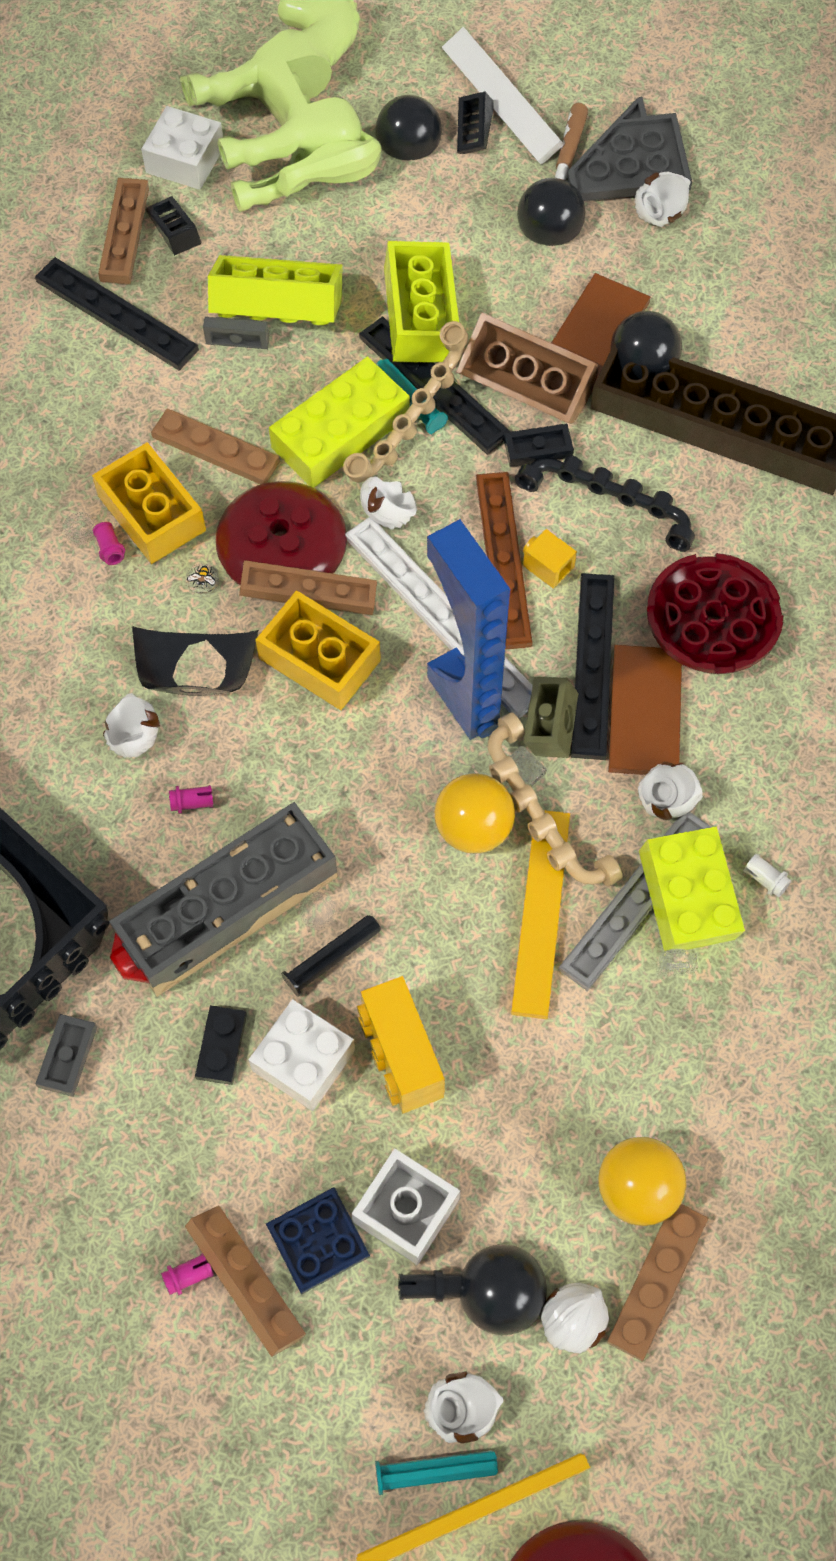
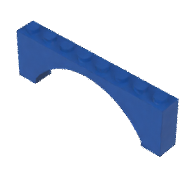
M459 519L427 536V557L438 575L451 606L460 633L464 655L456 647L428 662L427 678L467 737L472 740L477 736H480V738L488 737L498 727L501 710L510 588L464 523Z

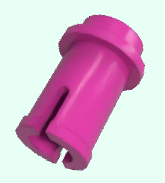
M101 522L94 526L93 534L100 548V559L108 565L120 563L124 559L125 547L119 543L112 523Z
M211 785L179 789V786H175V790H169L171 811H178V814H182V810L213 808Z
M202 1253L200 1256L174 1268L168 1265L167 1271L161 1273L169 1295L177 1292L179 1296L182 1294L181 1290L208 1277L211 1278L214 1274Z

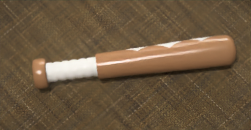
M575 103L570 109L562 141L564 145L560 149L556 163L557 171L555 178L566 180L568 170L572 167L588 115V108L583 103Z

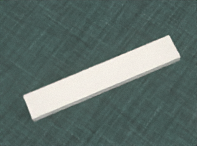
M464 27L442 46L443 50L479 92L486 91L493 99V109L540 165L545 163L564 145Z

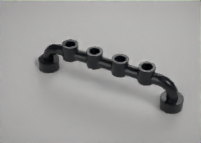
M569 455L565 458L564 462L551 458H542L532 462L531 465H522L515 476V483L519 488L535 492L544 479L542 472L550 471L558 474L559 478L567 483L576 481L588 486V489L595 494L603 495L607 493L617 497L618 501L625 506L632 507L637 505L645 508L651 516L658 519L665 517L673 519L677 524L671 526L665 541L670 548L677 551H688L695 539V534L691 530L690 518L683 510L672 505L673 497L669 493L657 491L654 497L641 493L643 491L642 484L634 479H627L622 486L612 482L613 474L604 467L596 468L593 474L582 470L583 463L576 456Z

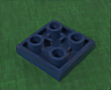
M335 1187L266 1223L301 1295L370 1258V1254Z

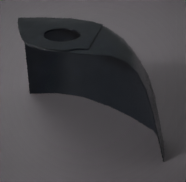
M132 626L139 681L143 687L150 690L186 696H212L239 690L248 676L256 645L255 639L258 636L259 630L235 634H194L161 632ZM207 640L226 660L225 677L217 688L212 689L189 685L178 686L174 681L173 674L176 664L189 645ZM181 689L200 690V692H185Z

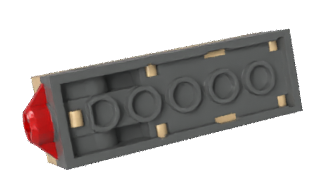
M293 802L110 920L109 922L115 933L110 959L124 980L147 983L156 997H158L338 878L335 855L297 804Z

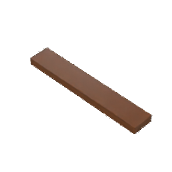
M508 472L476 474L486 556L510 588L505 650L532 647L533 642Z

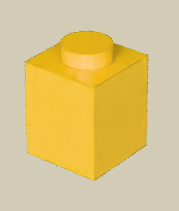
M547 529L538 537L533 536L524 546L523 566L553 589L575 567L577 551Z

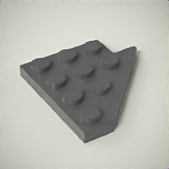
M638 97L568 170V182L578 189L584 201L635 196L640 186L644 185V180L655 172H672L682 175L690 180L689 190H691L692 178L677 114L668 113L647 116L643 97Z

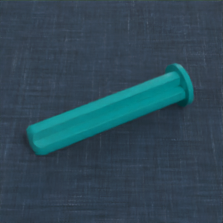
M388 359L379 360L377 366L410 396L411 406L413 403L412 395L417 390L415 386ZM436 408L431 413L420 414L418 417L426 425V431L429 434H433L444 427L448 420V416L444 412H439Z
M492 1450L380 1465L379 1460L375 1461L379 1495H383V1490L495 1476L498 1473L497 1456L495 1451Z

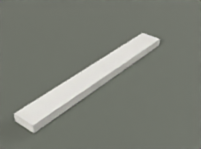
M369 517L348 531L345 536L355 550L450 650L457 647L460 653L464 655L458 626L446 594L383 528ZM505 657L501 704L509 712L521 718L529 710L533 685Z

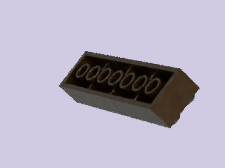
M614 343L593 386L590 409L827 494H834L836 490L835 413L675 357L669 360L670 371L657 374L653 379V383L647 384L648 369L643 365H639L642 368V379L632 380L630 377L631 369L638 364L633 362L626 364L621 375L615 367L618 349Z

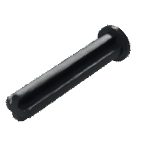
M365 916L289 973L283 971L281 973L282 978L294 994L299 997L302 994L300 990L378 934L381 930L379 923L373 916Z

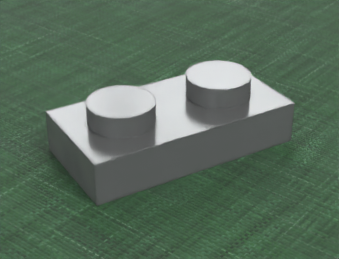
M204 317L203 331L207 345L268 350L269 332L267 322L252 319Z
M63 1014L59 1015L35 1083L38 1088L74 1097L97 1030L96 1023Z

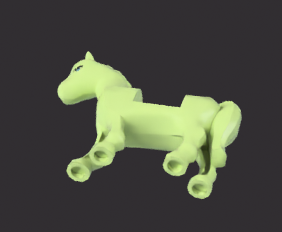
M280 0L278 4L279 18L286 25L301 29V31L288 29L279 32L260 47L249 61L233 71L219 72L211 77H206L199 73L180 76L182 91L189 106L208 102L218 107L236 99L255 97L267 107L281 124V127L275 132L257 138L239 140L226 136L218 139L219 152L226 169L238 167L243 163L252 167L263 161L285 158L291 154L289 164L269 178L256 182L243 180L231 182L232 195L240 212L250 209L253 205H269L272 201L282 196L288 197L290 194L299 192L310 182L334 184L355 182L367 177L375 170L380 160L381 145L374 137L362 131L360 119L353 106L347 100L337 97L310 102V98L316 97L326 88L331 79V67L351 47L356 38L360 15L357 12V3L353 0Z

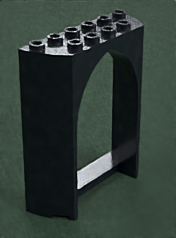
M0 808V870L27 897L33 913L36 933L35 951L30 970L5 994L0 995L1 1050L8 1041L7 1036L17 1026L22 1028L27 1025L35 1015L34 1010L44 1000L50 1001L58 995L62 989V982L71 974L77 975L84 970L89 962L88 957L99 948L110 922L108 920L107 905Z

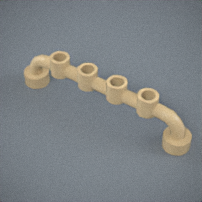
M452 321L446 323L441 328L440 339L445 348L449 350L447 357L443 362L436 363L432 367L431 379L424 388L417 389L413 393L412 405L405 414L398 415L394 419L393 431L386 440H382L375 445V455L371 461L361 453H354L346 458L343 469L353 482H364L368 478L373 477L383 465H393L398 459V453L395 448L402 439L410 440L417 433L414 422L420 414H429L435 409L436 403L433 396L439 388L446 389L454 383L455 378L452 370L459 362L463 348L468 342V334L461 323Z
M512 712L499 718L498 728L491 733L488 740V751L494 761V764L489 766L491 776L500 783L508 782L514 791L510 795L517 813L525 809L533 819L527 824L531 836L537 842L545 838L552 850L547 852V857L552 867L556 871L565 867L576 881L583 884L595 885L602 882L609 887L622 880V871L611 855H606L595 861V870H586L580 865L573 847L563 840L557 831V825L552 816L544 812L538 803L535 791L530 785L525 784L519 775L516 763L502 749L503 740L513 743L524 737L525 731L521 721Z

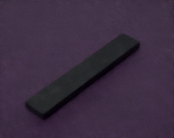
M56 257L35 276L38 284L178 371L199 351L196 343Z
M383 316L359 333V338L382 360L388 359L416 389L424 388L431 379V369L435 365L434 362H393L390 325ZM455 381L449 388H439L433 396L436 403L435 408L439 412H444L448 416V420L487 455L504 442V433L511 432Z
M581 573L575 689L579 695L572 733L571 758L606 760L614 575Z

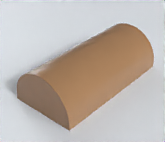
M481 312L456 372L572 424L591 395L598 374V364Z

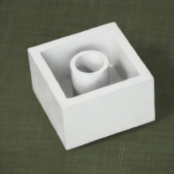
M166 106L141 149L146 173L200 190L220 155L218 139L223 137L221 122Z
M292 999L251 1055L249 1063L254 1073L311 1111H314L354 1054V1039Z
M394 1148L352 1212V1220L354 1224L418 1265L459 1202L460 1190Z

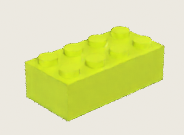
M387 241L384 275L393 362H443L449 350L445 348L440 339V330L448 322H459L449 242Z
M219 255L208 274V313H217L219 317L223 318L244 315L252 320H264L269 317L279 318L280 321L286 323H293L298 320L311 321L315 325H327L329 322L334 323L342 302L343 264Z
M367 356L269 427L271 448L309 486L314 488L342 468L348 456L354 453H362L394 429V419L398 415L405 414L409 409L410 396Z

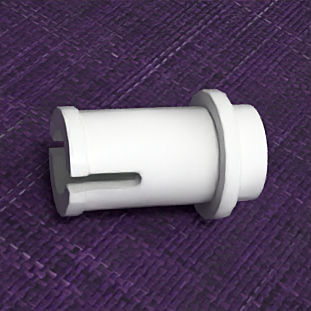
M755 854L743 870L745 874H748L768 889L767 894L770 896L774 894L780 897L792 881L787 877L788 873L786 871L781 873L761 858L759 854Z

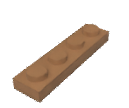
M118 178L98 273L100 282L131 284L149 193V183L146 179Z
M168 408L151 431L152 438L258 484L267 483L280 463L278 455Z
M244 560L239 596L286 603L297 590L326 609L373 615L377 580Z
M681 1204L672 1216L663 1221L606 1342L607 1344L643 1362L708 1221V1217Z
M218 1205L191 1218L185 1225V1228L270 1356L273 1357L300 1341L306 1333L221 1207Z

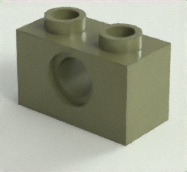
M534 677L523 742L535 756L569 758L579 693L568 678Z

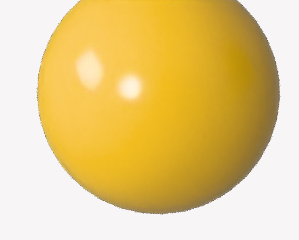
M479 773L465 774L450 781L440 792L434 811L436 826L442 838L453 848L470 854L484 853L498 847L510 834L515 819L514 803L508 790L493 777Z
M633 1137L616 1144L604 1157L599 1170L598 1184L605 1205L617 1218L632 1225L650 1226L668 1219L679 1208L686 1191V1174L680 1158L668 1145L650 1137Z

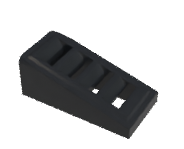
M486 91L459 97L458 154L487 149L494 101ZM479 120V123L471 124V122ZM478 129V132L469 134V131ZM478 138L477 142L467 144V141Z
M173 196L146 208L147 214L174 256L201 245L195 224ZM170 210H173V211H174V212L169 213V214H167V215H165V216H163V217H161V218L159 217V215H161V214H163V213H166V212H168V211H170Z

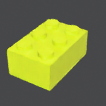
M717 826L647 839L640 848L639 855L665 954L728 942L739 937L745 931Z

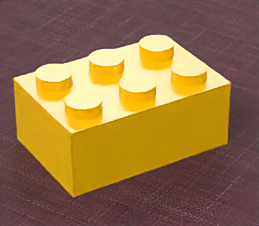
M148 442L92 475L98 497L151 565L206 531L202 509Z
M297 590L255 639L260 660L341 711L381 661L380 641Z
M400 976L360 991L362 1004L357 1006L358 1020L365 1038L370 1036L373 1038L370 1040L373 1049L371 1053L378 1071L385 1070L387 1073L384 1075L386 1082L384 1086L391 1105L399 1104L402 1114L444 1098L445 1078L404 977Z

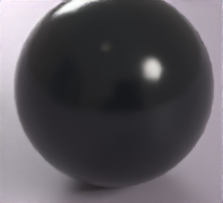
M416 95L398 96L390 100L378 115L376 138L381 145V149L393 158L400 160L424 158L438 147L441 140L442 124L439 114L434 106L422 97Z
M553 177L541 179L530 185L523 193L517 210L518 223L523 234L531 241L546 246L562 245L573 240L580 233L586 214L584 200L578 189L566 180Z
M640 311L629 315L620 322L611 339L610 351L614 343L618 349L615 367L622 375L624 366L633 362L638 365L631 369L630 377L632 380L642 379V368L639 365L646 366L648 369L647 384L653 383V379L657 374L669 372V360L673 357L680 359L682 354V339L678 328L667 316L655 311Z
M497 1244L480 1250L467 1262L461 1275L460 1301L464 1312L478 1328L495 1335H512L530 1327L540 1316L547 1298L546 1278L539 1263L528 1252L517 1246Z

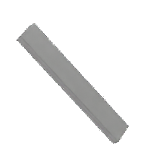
M689 812L678 817L664 836L711 828V826ZM642 863L559 966L558 970L587 992L653 909Z

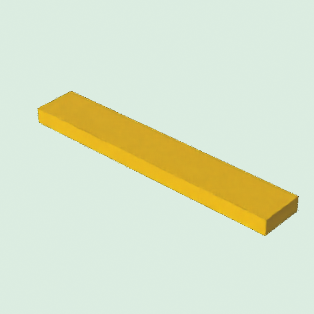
M544 810L545 813L552 816L557 825V831L563 840L567 842L570 813ZM532 837L511 1010V1015L548 1019L564 868L556 871L548 860L547 852L552 850L545 838L537 842Z
M579 1453L357 1554L356 1560L390 1561L590 1469L586 1456Z

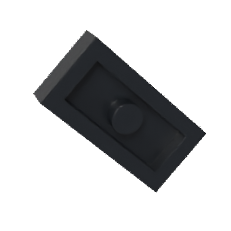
M567 423L504 433V444L510 467L532 464V462L542 458L565 459L569 455L573 456L574 453Z
M210 1005L195 1073L196 1080L233 1085L247 1017L245 1010Z

